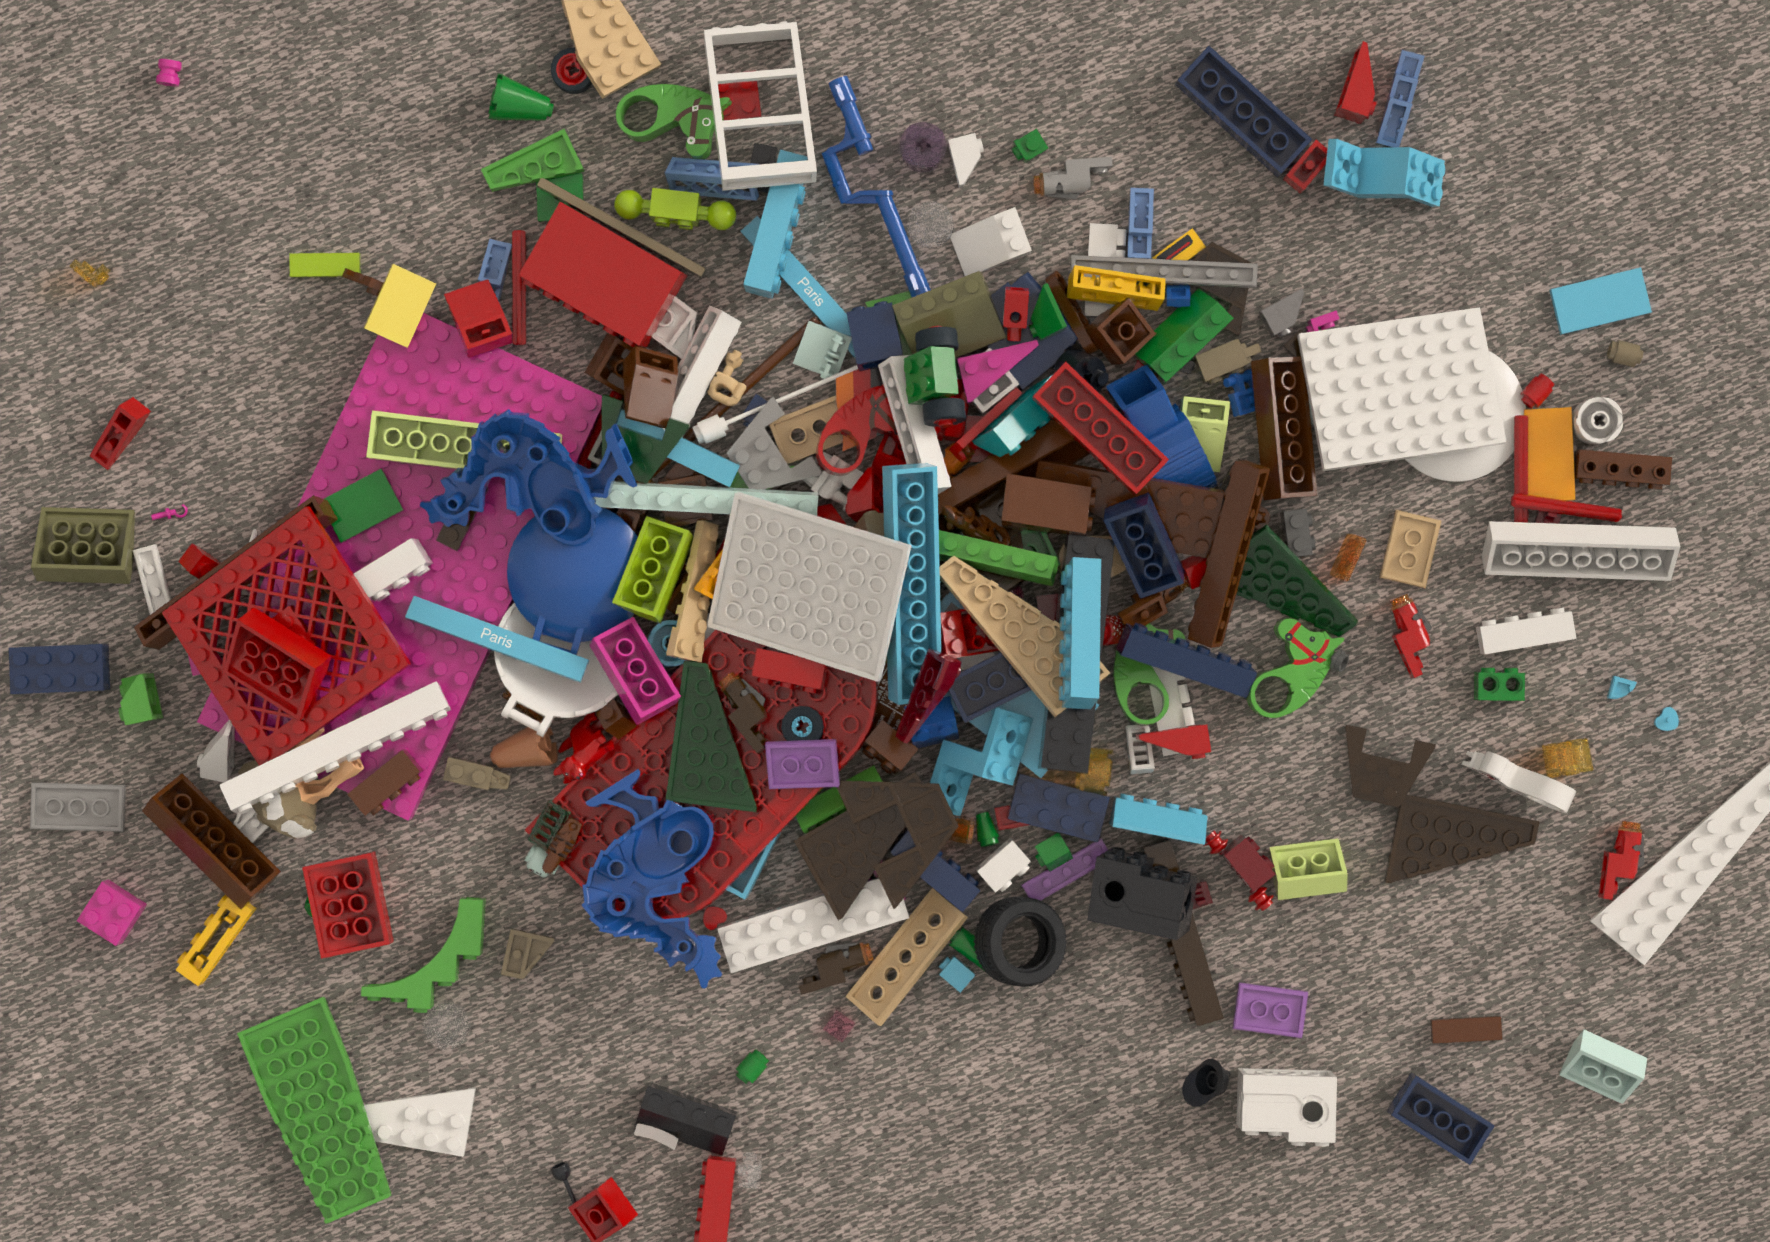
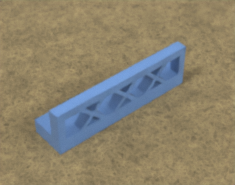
M672 157L665 171L670 190L699 193L700 196L755 201L759 197L757 188H749L750 192L743 191L742 189L722 191V188L717 186V184H722L719 161ZM728 162V167L759 165L753 163ZM675 180L681 181L687 186H676ZM696 182H701L708 188H701Z

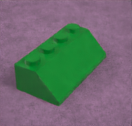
M1197 289L1190 296V306L1178 307L1154 330L1156 335L1136 352L1134 356L1143 365H1147L1164 386L1234 318L1218 301L1202 290Z

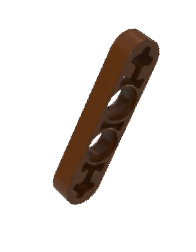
M1058 271L1053 272L1045 278L1046 283H1048L1055 300L1083 349L1089 354L1095 353L1100 348L1085 330L1089 325L1085 314L1076 299L1067 298L1068 284Z

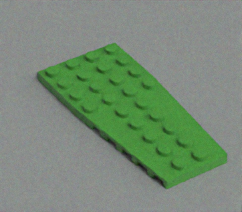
M321 997L237 1033L263 1100L275 1124H278L283 1134L282 1138L285 1144H288L293 1155L292 1158L295 1164L298 1165L304 1177L303 1180L306 1186L309 1187L314 1197L313 1200L325 1219L324 1222L326 1224L389 1198L391 1191L351 1061L325 997Z

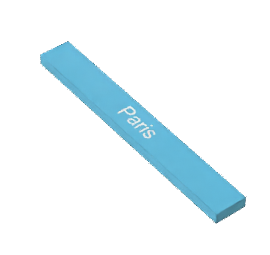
M758 216L740 231L753 246L761 222ZM786 249L785 254H787L786 258H788L784 272L780 271L779 275L827 328L851 337L847 314L795 256ZM851 339L848 351L855 358L853 343Z
M416 596L413 597L405 616L408 620L580 683L589 664V660Z

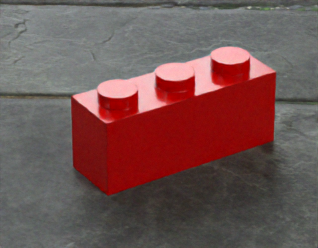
M757 648L752 676L758 677L757 682L771 685V680L780 682V687L794 689V685L803 686V691L816 694L817 689H824L828 666L799 656Z

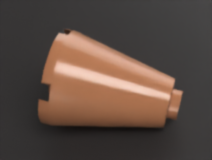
M549 726L543 737L537 735V731L526 727L496 744L490 752L492 763L499 768L553 765L558 761V748L556 742H551L550 736L554 735L551 727Z

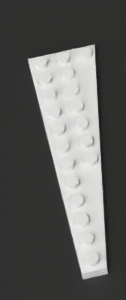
M1770 761L1761 771L1744 783L1737 792L1727 798L1720 807L1711 812L1666 854L1661 856L1647 871H1644L1630 886H1627L1612 902L1610 901L1589 921L1641 964L1645 965L1770 812Z

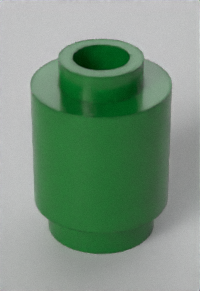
M755 1049L753 1052H749L735 1068L738 1071L736 1076L745 1084L749 1081L754 1083L767 1068L766 1064L769 1060Z

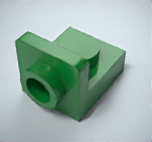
M1036 128L1022 138L1014 140V148L1011 150L1018 161L1022 159L1025 164L1049 148Z

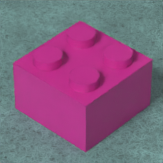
M108 879L100 883L77 919V922L117 946L124 942L147 904Z

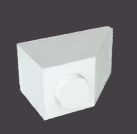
M975 133L948 140V147L959 188L964 187L980 160V153L984 152L981 138L977 139Z

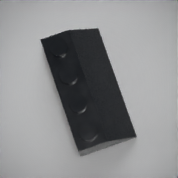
M649 1082L635 1127L637 1124L652 1126L675 1136L679 1142L723 1156L737 1111Z

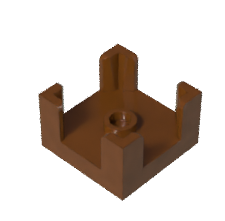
M694 472L691 476L674 479L667 477L658 480V484L707 486L705 475L699 472ZM664 511L666 523L674 526L713 520V513Z

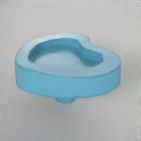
M1671 707L1663 708L1661 715L1654 720L1655 726L1664 731L1676 729L1679 723L1677 712Z

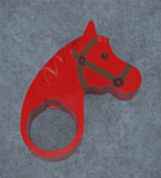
M884 384L872 387L856 395L841 406L827 422L816 446L817 462L825 472L834 476H844L853 472L864 458L871 431H876L880 434H890L896 443L901 444ZM839 433L844 436L849 435V438L855 443L857 448V459L852 466L836 468L826 461L823 455V444L828 437L838 435Z

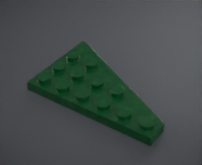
M1267 525L1252 534L1236 595L1250 601L1254 599L1266 604L1267 608L1276 609L1294 619L1299 620L1301 618L1314 624V627L1325 629L1338 637L1357 625L1358 620Z
M684 661L680 686L681 697L678 701L666 801L757 812V805L709 664Z

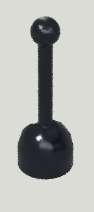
M564 1161L554 1165L550 1170L555 1179L564 1182L572 1203H575V1196L567 1180L571 1170L568 1162Z

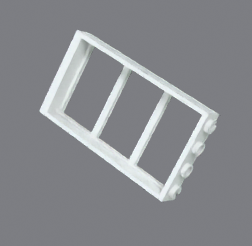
M783 21L779 24L760 23L755 26L736 25L732 28L713 27L712 29L704 30V46L722 191L816 182L817 168L797 22L787 23V21ZM784 39L792 40L795 68L716 74L714 45ZM797 77L801 114L722 121L718 84ZM803 123L808 160L728 167L724 130Z

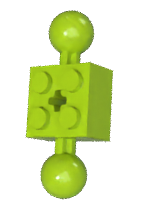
M652 188L651 200H646L634 190H624L616 196L614 201L615 211L620 217L631 220L637 218L641 213L649 214L652 222L656 223L658 227L669 228L670 224H675L679 226V229L693 230V227L699 226V220H705L717 230H727L736 221V210L731 203L719 200L712 203L709 207L701 206L702 199L699 193Z

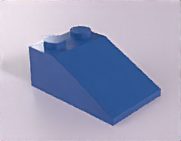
M950 696L942 698L912 737V743L915 747L922 748L943 742V739L948 741L959 739Z

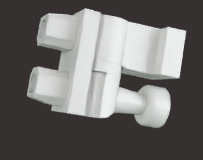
M823 452L826 461L833 467L848 468L851 466L836 455L832 457ZM855 469L848 475L834 476L823 470L820 476L807 478L803 481L811 487L813 492H818V495L822 498L832 499L843 505V511L846 513L847 496L839 490L842 485L851 490L863 475V472Z

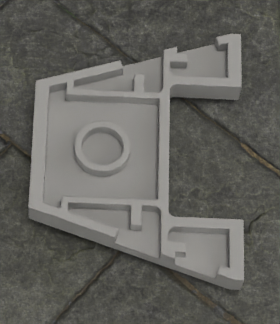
M774 397L770 398L727 452L730 460L740 465L738 472L749 489L764 490L822 474L812 456L790 468L765 430L766 426L785 415Z

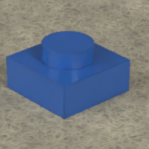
M1167 285V306H1190V285Z

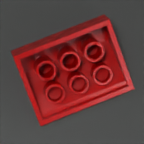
M254 607L237 620L223 673L300 721L327 673L332 656Z
M375 851L302 867L321 959L385 946L394 942Z

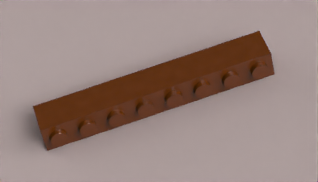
M1247 460L1235 461V464L1231 467L1229 486L1224 492L1225 501L1218 515L1217 531L1213 534L1211 553L1206 559V572L1201 579L1200 594L1194 604V616L1188 626V639L1210 648L1220 647L1223 644L1270 471L1268 467Z

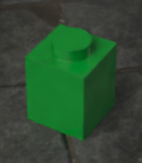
M1059 832L1035 846L1038 854L1035 855L1041 867L1046 865L1049 872L1073 859Z

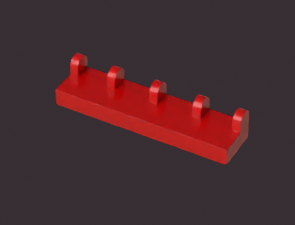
M1015 387L963 435L949 451L960 462H963L966 456L961 450L968 444L976 450L978 446L974 445L972 440L1023 393Z

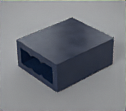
M882 301L874 304L873 307L865 308L859 306L853 308L850 312H846L859 371L878 368L880 363L891 356H904L892 302Z

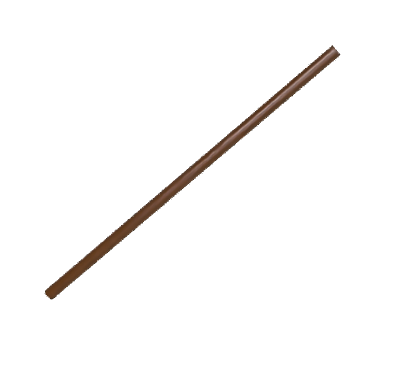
M813 316L809 320L816 324L822 325L815 316ZM808 322L741 382L746 385V390L742 397L800 345ZM719 402L698 422L716 414L720 418L732 406H726ZM690 428L683 436L684 439L690 442L697 439L693 428ZM666 458L650 481L673 460ZM607 508L614 513L618 511V508Z

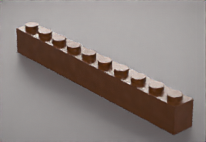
M313 495L134 626L143 646L160 650L177 636L162 612L306 506L311 507L324 529L338 520L328 500ZM289 551L282 555L280 558H286L289 554ZM271 564L267 566L265 569H263L261 572H267L270 569ZM252 578L243 585H249L252 582ZM234 591L225 598L230 599L234 596ZM214 605L207 611L212 612L214 609H216V605Z

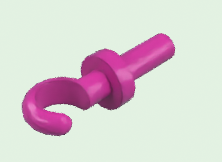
M182 504L181 506L185 508V513L178 515L175 509L169 510L168 507L165 508L166 511L152 514L151 517L152 520L164 517L172 519V515L183 518L187 515L188 509Z

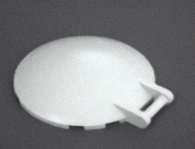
M515 603L507 610L498 626L531 639L535 632V627L524 618ZM543 634L540 639L541 642L571 650L572 643ZM591 641L581 642L577 656L589 660L581 683L494 651L499 676L504 686L512 694L501 716L507 719L510 717L537 731L536 734L541 737L545 735L555 717L572 718L593 713L611 702L618 693L590 648ZM519 703L545 718L540 723L515 710L514 707Z

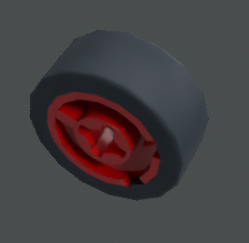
M575 48L561 50L551 63L553 81L562 91L569 94L582 93L592 86V82L577 61ZM571 67H576L578 72H575L572 76L569 70Z

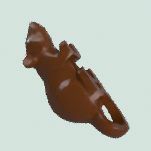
M950 505L942 506L943 515L947 521V529L950 530L956 527L964 536L1009 545L1010 536L1003 527L997 525L996 522L993 523L987 516H975V511L971 507H967L965 512H960L957 508ZM994 529L1002 535V542L996 538Z

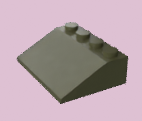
M980 271L892 305L912 354L917 353L915 334L932 326L952 327L957 330L959 347L954 352L955 358L1007 338L984 276Z
M42 507L31 569L36 580L46 582L130 584L134 558L135 510Z

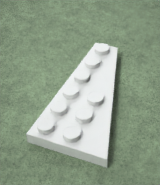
M476 1087L364 1104L375 1142L464 1157Z

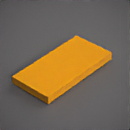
M1572 407L1524 410V415L1528 416V495L1565 501L1576 500Z

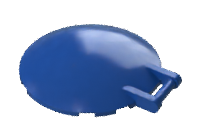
M601 507L602 511L596 518L595 531L592 536L585 542L577 545H569L555 540L544 531L534 516L518 533L508 557L507 580L509 590L520 613L535 627L532 639L541 642L540 639L543 634L572 643L571 650L551 644L547 645L575 655L578 654L581 642L592 641L594 637L633 616V613L612 602L638 536L620 516L604 507Z

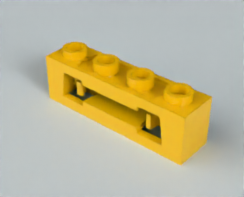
M1074 265L1068 277L1067 298L1112 305L1130 298L1136 308L1158 311L1164 301L1166 279ZM1084 273L1092 274V277H1084Z
M225 894L217 904L220 907L215 915L211 913L204 922L206 926L202 933L198 932L191 940L190 944L193 946L189 952L184 951L177 960L179 966L176 971L195 985H202L255 912L256 907L248 903L241 910ZM229 910L230 913H229L225 918H223V917L225 916V914L227 913V911ZM240 916L235 925L226 930L208 957L201 954L197 956L195 961L193 960L198 952L204 950L224 920L231 924ZM207 960H209L208 963L205 965V967L202 969V966L204 965V963H205Z

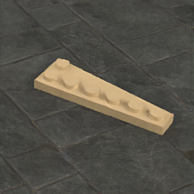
M697 521L690 549V557L686 566L688 578L682 584L683 600L681 605H677L675 614L679 615L676 627H672L666 652L667 656L702 663L710 598L694 590V587L715 560L719 526L708 521Z

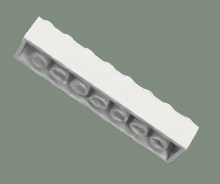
M1489 521L1482 560L1485 575L1671 581L1680 550V543L1676 528Z
M875 877L867 881L845 916L839 921L824 894L718 926L717 930L730 972L734 973L908 919L909 914L904 899L896 909H893L879 877Z

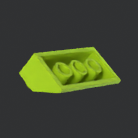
M646 516L612 603L633 614L661 624L692 545L693 535L691 532Z

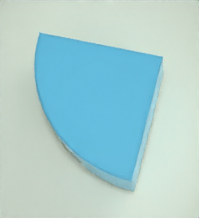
M1613 676L1607 698L1618 699L1626 696L1635 688L1637 682Z

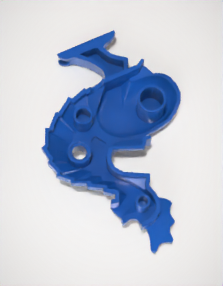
M508 409L499 415L495 413L486 422L481 421L479 423L476 434L471 437L472 450L468 452L467 465L464 468H457L450 476L442 478L440 481L445 488V493L434 496L431 501L420 502V507L427 511L429 522L432 524L440 521L447 527L452 524L466 526L469 522L470 510L484 511L485 493L491 478L502 477L505 478L507 509L515 511L516 515L520 516L525 510L531 508L536 519L547 534L562 543L577 545L585 542L595 531L596 518L601 513L602 508L596 504L594 497L607 498L618 475L622 476L624 481L633 488L637 487V483L629 468L633 463L632 457L617 424H614L606 431L607 449L600 465L596 469H588L572 461L569 457L570 453L559 442L561 438L545 428L544 423L530 418L529 413L511 412ZM501 441H508L510 449L505 448Z
M637 769L585 802L590 807H600L604 804L621 807L633 814L635 825L618 839H614L605 851H600L594 866L590 867L587 883L583 885L584 903L582 907L591 916L589 919L600 928V932L613 934L614 937L645 938L646 942L658 943V947L654 948V953H658L666 959L669 967L682 961L686 965V972L694 969L700 986L705 989L710 979L722 976V972L717 966L721 955L715 950L716 937L698 936L690 929L689 917L664 919L658 916L652 904L655 897L681 893L682 885L689 882L684 873L695 866L711 847L714 835L713 823L709 816L697 807H682L673 801L667 800L664 807L659 809L657 797L639 795L632 788L641 775L640 770ZM619 898L625 901V908L622 911H617L615 908V902Z

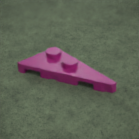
M1034 340L957 359L967 403L974 401L975 398L1038 347V341Z

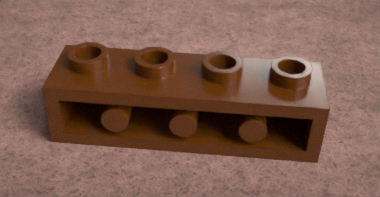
M1576 450L1574 452L1575 479H1579L1581 484H1593V480L1602 481V485L1616 486V482L1625 483V487L1639 488L1640 484H1646L1648 489L1662 490L1663 486L1670 485L1672 457L1592 450Z

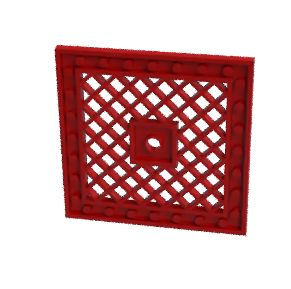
M310 506L303 508L162 612L259 766L291 751L411 665L406 654ZM296 549L305 551L303 563L294 561ZM289 551L288 560L280 558ZM311 557L313 558L317 566L310 565ZM278 562L287 564L285 576L276 575ZM271 564L269 573L261 572ZM293 566L302 567L300 579L291 578ZM309 569L318 570L316 583L307 581ZM260 576L269 577L267 590L258 588ZM323 577L326 578L330 585L322 584ZM252 578L251 586L243 585ZM275 579L284 580L282 593L273 591ZM291 582L299 583L297 596L289 594ZM306 585L315 587L313 599L304 597ZM322 588L330 590L328 602L320 601ZM242 589L250 590L248 603L240 601ZM234 591L233 599L225 598ZM257 592L266 594L264 606L255 604ZM273 595L281 597L279 609L271 608ZM336 595L339 598L342 605L335 604ZM288 598L297 600L296 607L293 605L287 607ZM224 602L232 604L230 616L222 614ZM303 602L312 603L310 615L301 614ZM216 605L215 613L207 611ZM239 605L248 607L247 612L255 607L256 609L263 610V613L268 616L270 612L278 613L272 619L315 646L318 645L315 638L322 639L320 649L326 653L329 641L337 643L336 654H329L332 656L331 659H335L333 671L327 670L326 675L332 676L330 688L320 684L310 703L311 706L308 707L300 721L278 708V711L269 709L270 702L265 699L263 707L254 706L256 693L247 687L241 686L242 684L223 673L236 622L239 619L237 617ZM319 605L327 606L326 619L317 617ZM334 608L343 610L341 622L332 620ZM206 615L214 617L212 629L204 627ZM349 615L355 623V625L348 624ZM302 618L309 620L308 628ZM221 619L230 620L228 632L219 631ZM316 621L325 623L323 635L314 633ZM331 624L340 626L338 638L329 637ZM347 628L356 629L354 642L345 640ZM205 632L212 633L211 640H209ZM218 635L227 637L225 648L216 647ZM361 636L364 637L368 645L360 643ZM344 644L353 646L351 658L342 656ZM359 648L369 649L367 661L358 660ZM217 652L224 653L223 660ZM341 661L350 662L348 674L339 673ZM357 664L365 666L355 673ZM338 677L347 679L337 686ZM320 690L329 692L319 699ZM242 691L249 692L248 699ZM255 711L262 712L261 719L258 717ZM268 713L277 715L275 727L267 725ZM284 717L292 718L282 726Z

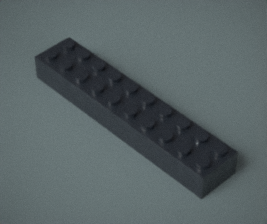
M1068 534L1065 537L1061 572L1065 571L1066 564H1069L1073 557L1101 559V661L1115 544L1111 539ZM1061 578L1055 620L1060 623V618L1064 617V608L1060 607L1061 594H1064V585H1061ZM1096 703L1091 709L1067 708L1057 717H1054L1045 706L1038 769L1077 774L1088 773Z

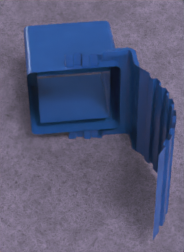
M1147 365L1106 386L1116 410L1169 459L1152 478L1208 488L1218 486L1213 469L1188 418L1176 403L1171 405L1164 387Z

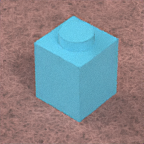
M955 955L951 958L947 956L939 965L941 969L939 975L960 993L975 976V972Z

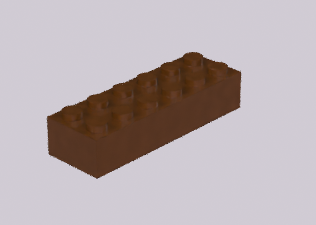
M1278 357L1251 361L1260 465L1270 468L1263 500L1318 496L1309 397L1301 357Z
M183 773L155 794L142 810L241 910L266 889L281 872Z

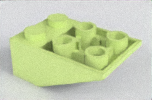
M1184 396L1181 398L1180 410L1188 418L1213 472H1220L1228 426L1230 401Z

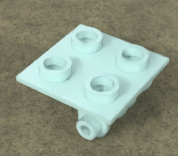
M808 321L793 364L819 373L823 379L835 375L840 371L852 338Z

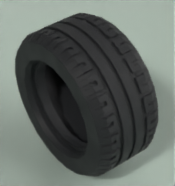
M1007 897L994 902L981 915L982 917L976 925L977 928H975L974 949L982 969L994 980L1013 986H1036L1048 980L1059 969V965L1062 964L1064 954L1066 953V930L1058 913L1047 903L1027 897ZM1025 916L1037 928L1039 936L1038 949L1034 957L1027 964L1015 967L1009 963L1003 954L1001 946L1002 934L1012 920Z

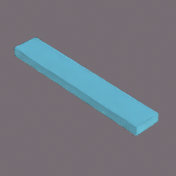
M621 409L617 425L660 440L663 439L665 429L625 418V410ZM684 438L679 440L667 456V458L728 487H731L740 465Z

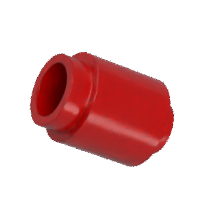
M1540 373L1520 393L1523 396L1521 401L1531 409L1533 406L1539 408L1552 393V388L1555 384L1547 376Z

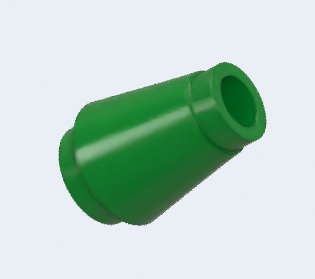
M989 812L977 814V842H980L981 847L998 844L1000 836Z

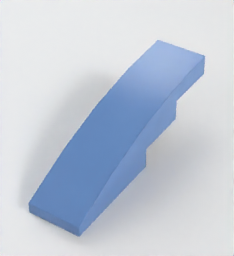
M1401 49L1376 143L1390 147L1400 146L1412 107V100L1418 84L1424 55Z
M1130 188L1127 258L1151 259L1154 189Z
M489 239L478 282L488 279L500 302L512 244Z

